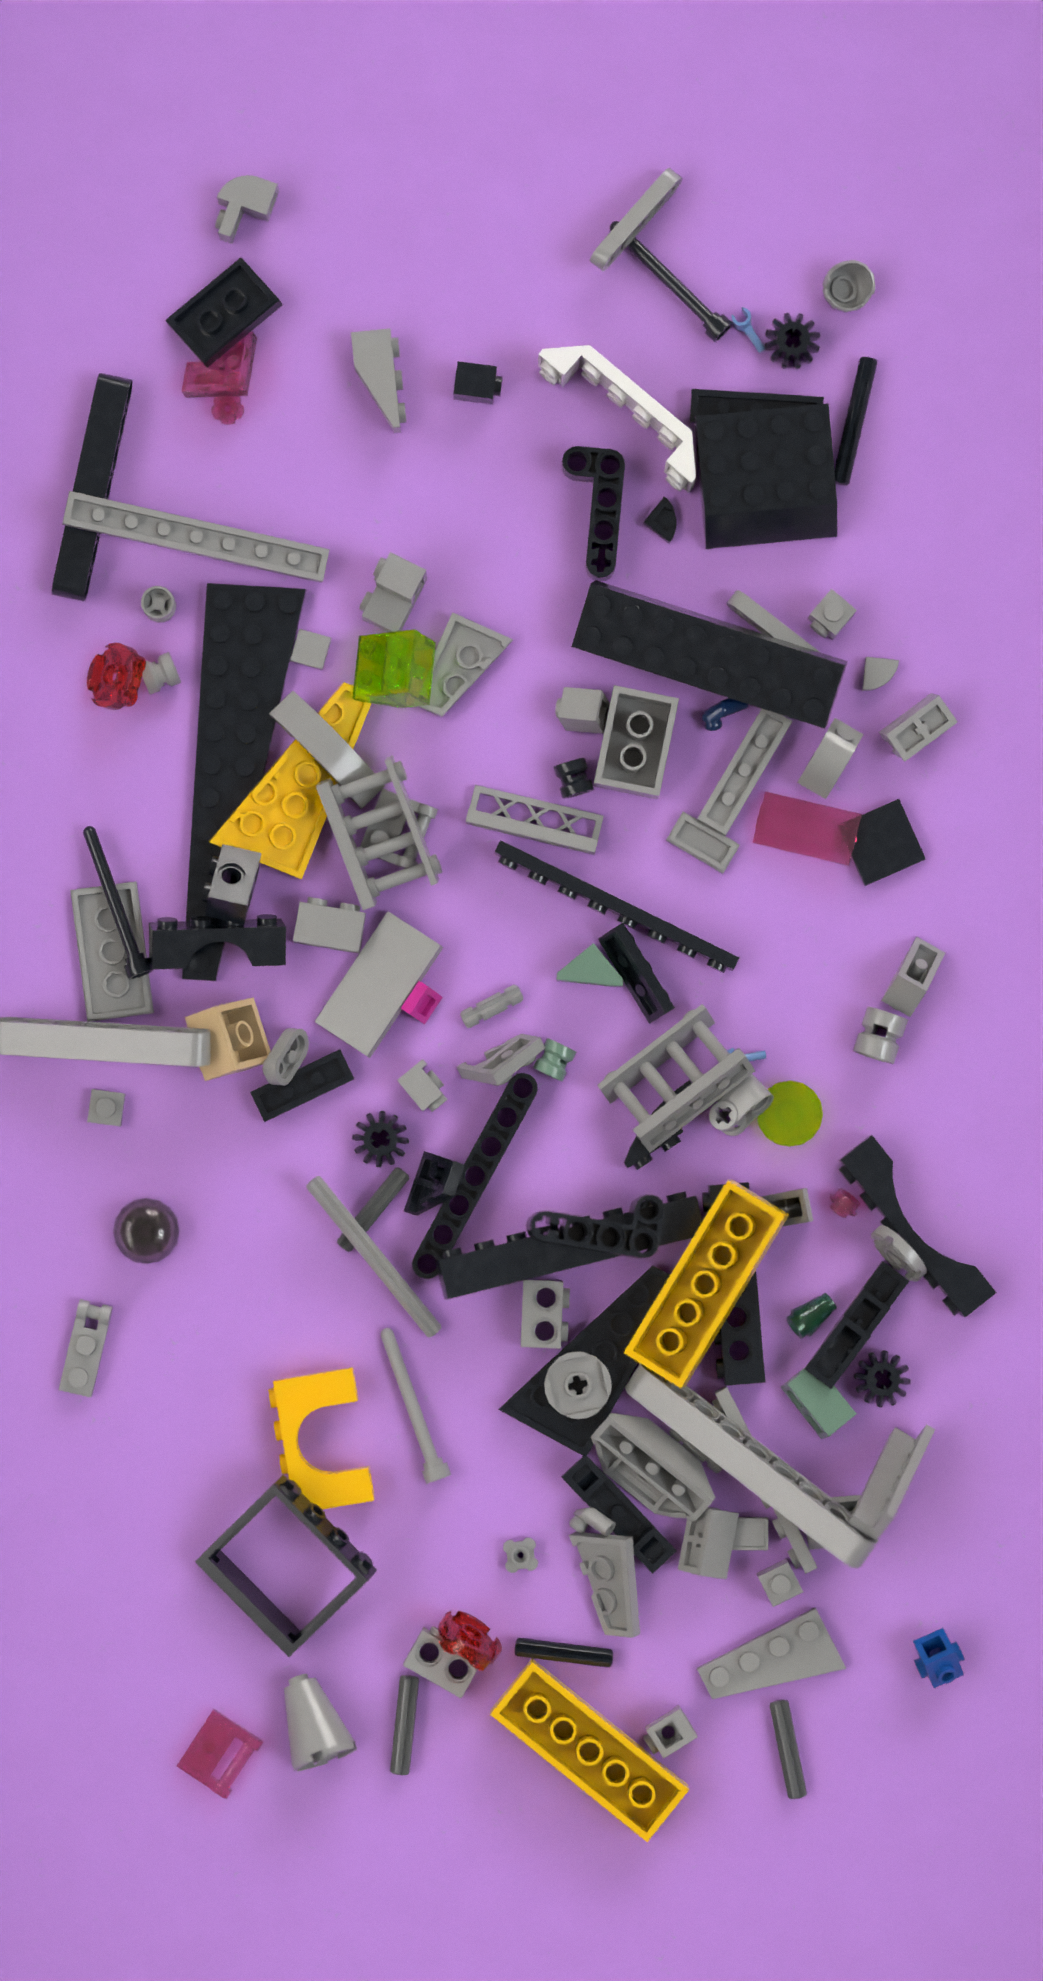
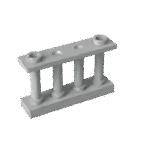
M393 755L385 759L387 769L343 786L339 784L333 785L331 778L318 782L316 785L362 910L374 907L377 904L376 897L380 896L381 891L425 875L428 876L432 886L438 883V874L442 873V868L436 854L430 856L403 781L407 780L401 761L395 762ZM393 782L399 798L398 801L355 817H351V815L345 816L341 804L345 803L346 798ZM402 813L405 814L410 832L364 849L362 846H356L352 836L357 834L356 830ZM416 844L422 863L376 880L374 877L368 878L364 867L369 864L368 861Z
M703 1004L695 1010L686 1013L681 1021L620 1068L608 1073L604 1080L597 1085L610 1104L617 1098H620L636 1118L639 1125L633 1131L649 1153L755 1072L751 1063L739 1048L732 1053H728L708 1029L715 1022ZM697 1037H699L719 1062L705 1074H702L682 1049ZM671 1057L692 1081V1084L679 1094L672 1090L656 1070V1068ZM643 1078L649 1081L666 1102L664 1106L652 1115L646 1111L629 1090Z

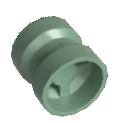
M547 1038L544 1043L545 1052L541 1058L536 1060L533 1068L563 1082L567 1074L565 1070L566 1065L573 1061L577 1052Z

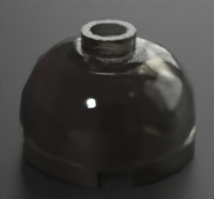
M150 1198L133 1200L124 1206L115 1218L113 1227L115 1244L122 1255L133 1262L141 1264L160 1262L173 1252L179 1240L178 1218L171 1207L160 1200Z

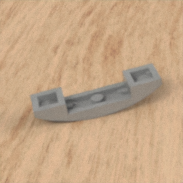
M294 691L288 694L269 713L340 786L375 774L348 743ZM385 785L351 796L350 798L362 809Z

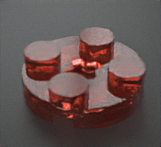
M117 642L110 643L105 646L109 649L102 655L96 654L93 658L87 674V688L93 691L95 699H91L96 705L109 710H118L124 706L131 707L137 701V691L146 667V660L143 656L138 655L137 651L130 646Z
M448 1611L438 1624V1632L442 1637L439 1642L441 1648L452 1655L457 1653L462 1658L468 1660L470 1665L477 1670L483 1671L488 1665L493 1664L502 1651L499 1639L496 1637L493 1641L487 1635L490 1628L466 1612L458 1611L453 1616L451 1611Z

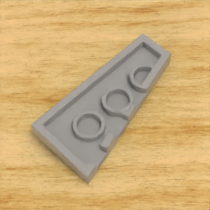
M816 1608L697 1667L712 1699L846 1669Z

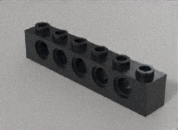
M749 1182L739 1183L750 1190ZM725 1184L708 1185V1192L702 1193L704 1212H709ZM755 1271L734 1308L738 1307L744 1311V1322L740 1326L734 1327L729 1325L726 1319L714 1339V1345H721L722 1355L721 1359H716L717 1379L723 1378L725 1386L766 1383L757 1273ZM736 1341H743L748 1347L747 1355L740 1360L733 1359L729 1353L731 1344Z

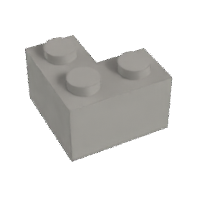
M390 552L387 559L380 558L373 573V576H375L374 580H376V588L373 594L370 592L366 593L359 609L364 611L362 620L399 637L427 581L426 569Z

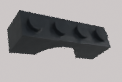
M258 915L257 919L246 920L245 925L226 920L211 921V918L206 916H195L191 918V921L177 922V919L173 917L158 918L157 922H149V961L153 970L186 969L194 953L201 947L213 942H228L238 946L247 954L252 966L286 965V926L282 919H277L276 915Z

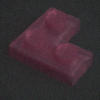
M251 331L208 368L202 362H186L182 385L184 396L186 398L248 396L257 337L254 332Z

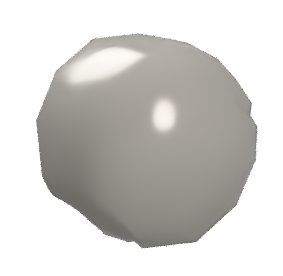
M856 260L842 261L834 265L826 274L822 284L825 300L832 308L842 312L858 310L865 306L876 288L872 271L866 264Z

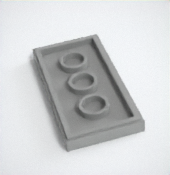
M137 882L115 884L138 949L147 958ZM102 886L70 890L87 1022L154 1013L149 974L131 980L127 977L124 966L127 965L125 962L127 955Z
M387 911L315 1022L371 1058L402 1011V1005L418 981H422L444 947Z

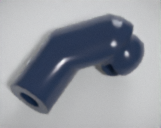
M731 698L723 699L703 712L702 721L705 722V729L708 731L719 730L722 727L721 718L747 709L748 704Z

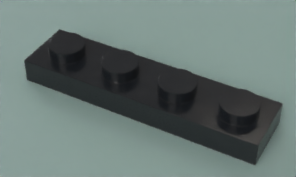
M692 389L689 423H694V417L700 415L824 404V397Z

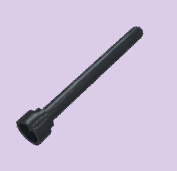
M614 221L611 223L610 231L614 229V227L619 223V221ZM636 237L632 240L627 248L704 322L705 334L714 342H717L731 328L733 323L724 314L712 313Z
M87 826L83 830V835L127 955L125 959L127 965L124 966L129 980L142 977L153 971L149 958H145L144 953H140L96 829L93 826Z

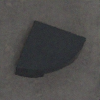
M664 496L643 524L670 544L676 531L677 521L672 504Z

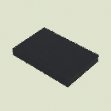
M240 257L165 321L203 365L208 368L283 304Z

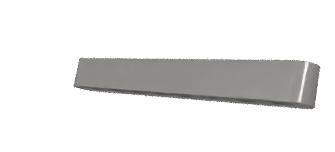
M639 1364L625 1386L626 1392L634 1400L843 1563L853 1568H860L879 1539L876 1541L849 1525L848 1521L851 1513L687 1385L679 1388L643 1364Z

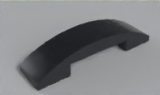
M586 1454L561 1476L589 1507L597 1509L616 1523L613 1530L616 1535L633 1537L634 1555L652 1574L677 1551Z

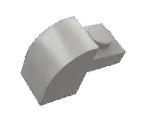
M251 175L236 177L227 182L217 195L219 205L227 207L226 210H220L215 224V228L219 229L220 240L233 244L243 213L268 222L279 193L278 184Z
M835 718L797 783L826 799L864 734Z

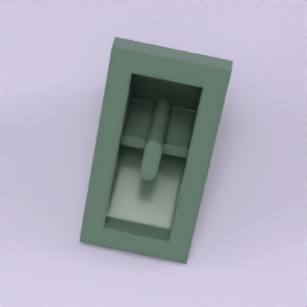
M594 943L557 972L556 981L623 987V978Z

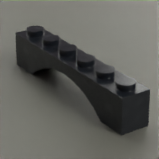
M869 1135L839 1159L843 1165L839 1168V1171L850 1185L856 1182L863 1190V1193L859 1196L871 1211L877 1208L884 1217L880 1223L896 1232L921 1258L927 1270L923 1278L933 1290L936 1287L941 1289L946 1296L942 1302L954 1316L960 1313L962 1317H967L997 1293L976 1266L960 1263L940 1254L927 1245L912 1229L903 1215L896 1197L893 1182V1161L873 1135Z

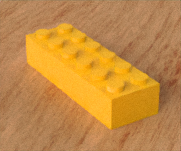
M733 1179L727 1180L624 1353L679 1388L685 1387L790 1214Z
M531 1658L490 1709V1715L646 1842L650 1840L689 1791V1786L686 1782L533 1658Z

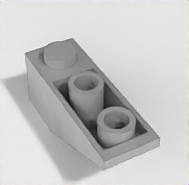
M391 329L351 332L355 372L393 432L399 433L401 432L400 423H406L405 403H398L397 390H403L401 370L395 371L394 358L400 357L398 337H391Z

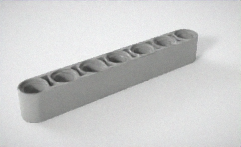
M1 1017L0 1054L191 1067L207 1066L211 1064L210 1030L186 1027Z

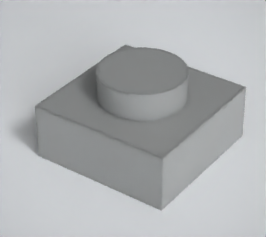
M92 1089L87 1122L121 1127L126 1094Z

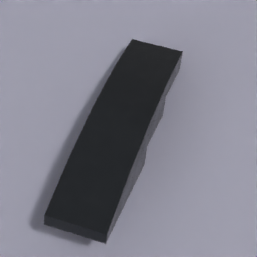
M881 1261L804 1369L832 1389L869 1340L872 1332L890 1310L891 1305L909 1283V1280L884 1261Z

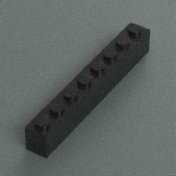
M686 1191L666 1196L668 1202L663 1203L665 1213L659 1246L694 1237L703 1222L696 1196L687 1197ZM644 1201L640 1205L639 1211L643 1218L649 1220L654 1216L655 1208L651 1202ZM622 1207L602 1212L604 1218L599 1219L627 1224L629 1212L623 1213ZM574 1222L568 1229V1235L573 1241L577 1242L583 1238L584 1229L579 1223ZM548 1225L539 1228L541 1229V1235H543L544 1231L552 1230L559 1232L558 1225ZM606 1228L601 1234L602 1243L607 1247H612L617 1240L615 1231ZM524 1231L506 1236L507 1243L494 1245L492 1239L474 1244L475 1251L462 1254L460 1247L441 1252L443 1259L435 1260L444 1300L619 1257L620 1255L538 1242L531 1237H527ZM638 1234L635 1237L634 1246L637 1251L649 1248V1239L644 1234Z

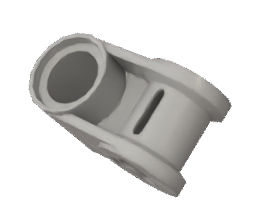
M751 1074L712 1106L709 1113L712 1126L721 1130L726 1135L737 1136L744 1132L771 1105L774 1096ZM728 1114H729V1117L731 1118V1121H730L729 1123H728V1120L726 1119V1116H727Z

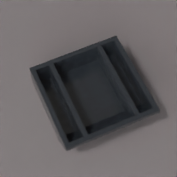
M829 403L694 417L706 549L837 537V494Z

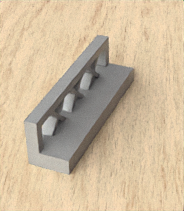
M475 785L466 817V824L595 855L604 816ZM480 794L493 796L500 809L492 814L477 811L476 808ZM499 798L511 802L504 806ZM516 803L526 804L533 816L524 822L515 820L510 817L507 809ZM532 806L542 808L543 810L536 814ZM550 810L559 813L565 824L557 829L544 827L538 817ZM503 812L506 817L498 816V814ZM564 814L575 816V818L568 822ZM581 818L596 821L592 838L577 835L571 825ZM536 820L538 825L531 824L530 822ZM568 828L570 833L564 832L562 830Z
M926 1424L916 1439L896 1427L893 1429L849 1518V1525L877 1541L894 1519L935 1431L934 1428Z

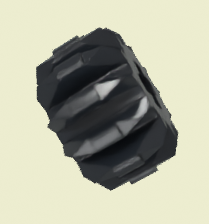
M785 313L784 324L775 318L772 321L775 330H766L765 337L773 341L765 344V350H776L771 355L770 360L775 362L782 357L781 367L783 369L788 367L789 360L793 361L796 370L801 368L800 358L810 364L813 358L809 352L818 353L820 349L819 345L813 343V341L820 338V333L809 332L815 324L812 320L808 321L805 325L801 324L803 314L799 313L796 321L792 322L791 315ZM787 335H790L791 338H793V335H796L799 338L798 347L794 348V344H792V347L786 345Z
M385 1111L379 1112L378 1123H375L371 1113L367 1114L366 1118L370 1123L369 1127L361 1122L356 1124L359 1129L365 1131L364 1136L358 1134L352 1136V1140L364 1141V1145L354 1149L355 1153L358 1154L367 1149L369 1152L363 1159V1162L366 1164L371 1161L373 1155H377L376 1167L379 1168L383 1164L382 1156L386 1155L388 1163L394 1165L395 1160L391 1155L392 1151L401 1157L405 1155L402 1149L396 1147L397 1143H409L408 1138L397 1137V1134L407 1130V1127L405 1125H401L396 1129L392 1127L398 1120L396 1115H393L388 1124H386ZM383 1130L387 1131L389 1136L386 1139H390L389 1145L387 1147L380 1145L379 1148H375L372 1144L375 1140H371L373 1133H382Z
M886 1350L881 1351L879 1362L876 1355L870 1352L868 1353V1358L872 1363L870 1366L861 1360L858 1362L859 1367L866 1371L865 1374L854 1373L853 1378L864 1380L865 1383L858 1385L855 1389L858 1393L869 1389L864 1397V1401L867 1403L872 1401L876 1394L877 1407H883L884 1396L887 1397L888 1402L893 1406L896 1404V1399L893 1396L894 1392L902 1397H905L907 1394L899 1388V1384L908 1385L911 1383L909 1378L900 1377V1374L907 1372L909 1368L907 1365L895 1368L900 1361V1356L894 1355L890 1362L887 1363L888 1351ZM883 1370H887L889 1372L887 1378L890 1382L887 1386L881 1384V1388H878L876 1386L878 1380L874 1375L877 1371L883 1374Z

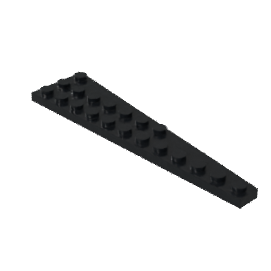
M207 583L186 921H191V918L195 916L206 915L207 902L201 901L205 883H212L213 876L209 875L212 857H219L221 847L209 843L210 839L264 776L272 735L276 725V721L269 713L281 701L306 589ZM210 917V918H211V921L221 920V919H217V918ZM225 942L209 943L198 949L191 957L187 968L183 969L182 979L216 981Z

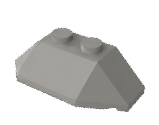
M610 1413L592 1434L591 1439L596 1446L597 1456L603 1472L654 1514L696 1521L714 1501L715 1495L700 1460L650 1419Z

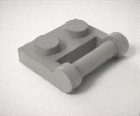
M382 788L375 809L398 801L397 794ZM409 799L414 812L419 814L417 821L424 837L431 819H435L438 809ZM402 813L369 825L361 843L363 849L401 835L406 823L405 814ZM416 844L406 847L403 856L392 852L378 857V859L406 869L418 864L415 861L418 849Z

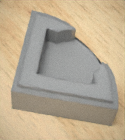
M866 657L862 691L875 690L885 685L895 674L899 660Z

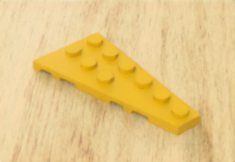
M343 682L317 713L354 749L375 694ZM295 739L210 839L209 843L221 848L222 844L260 852L262 853L261 864L302 879L327 817L316 785L318 782L331 778L333 785L338 783Z

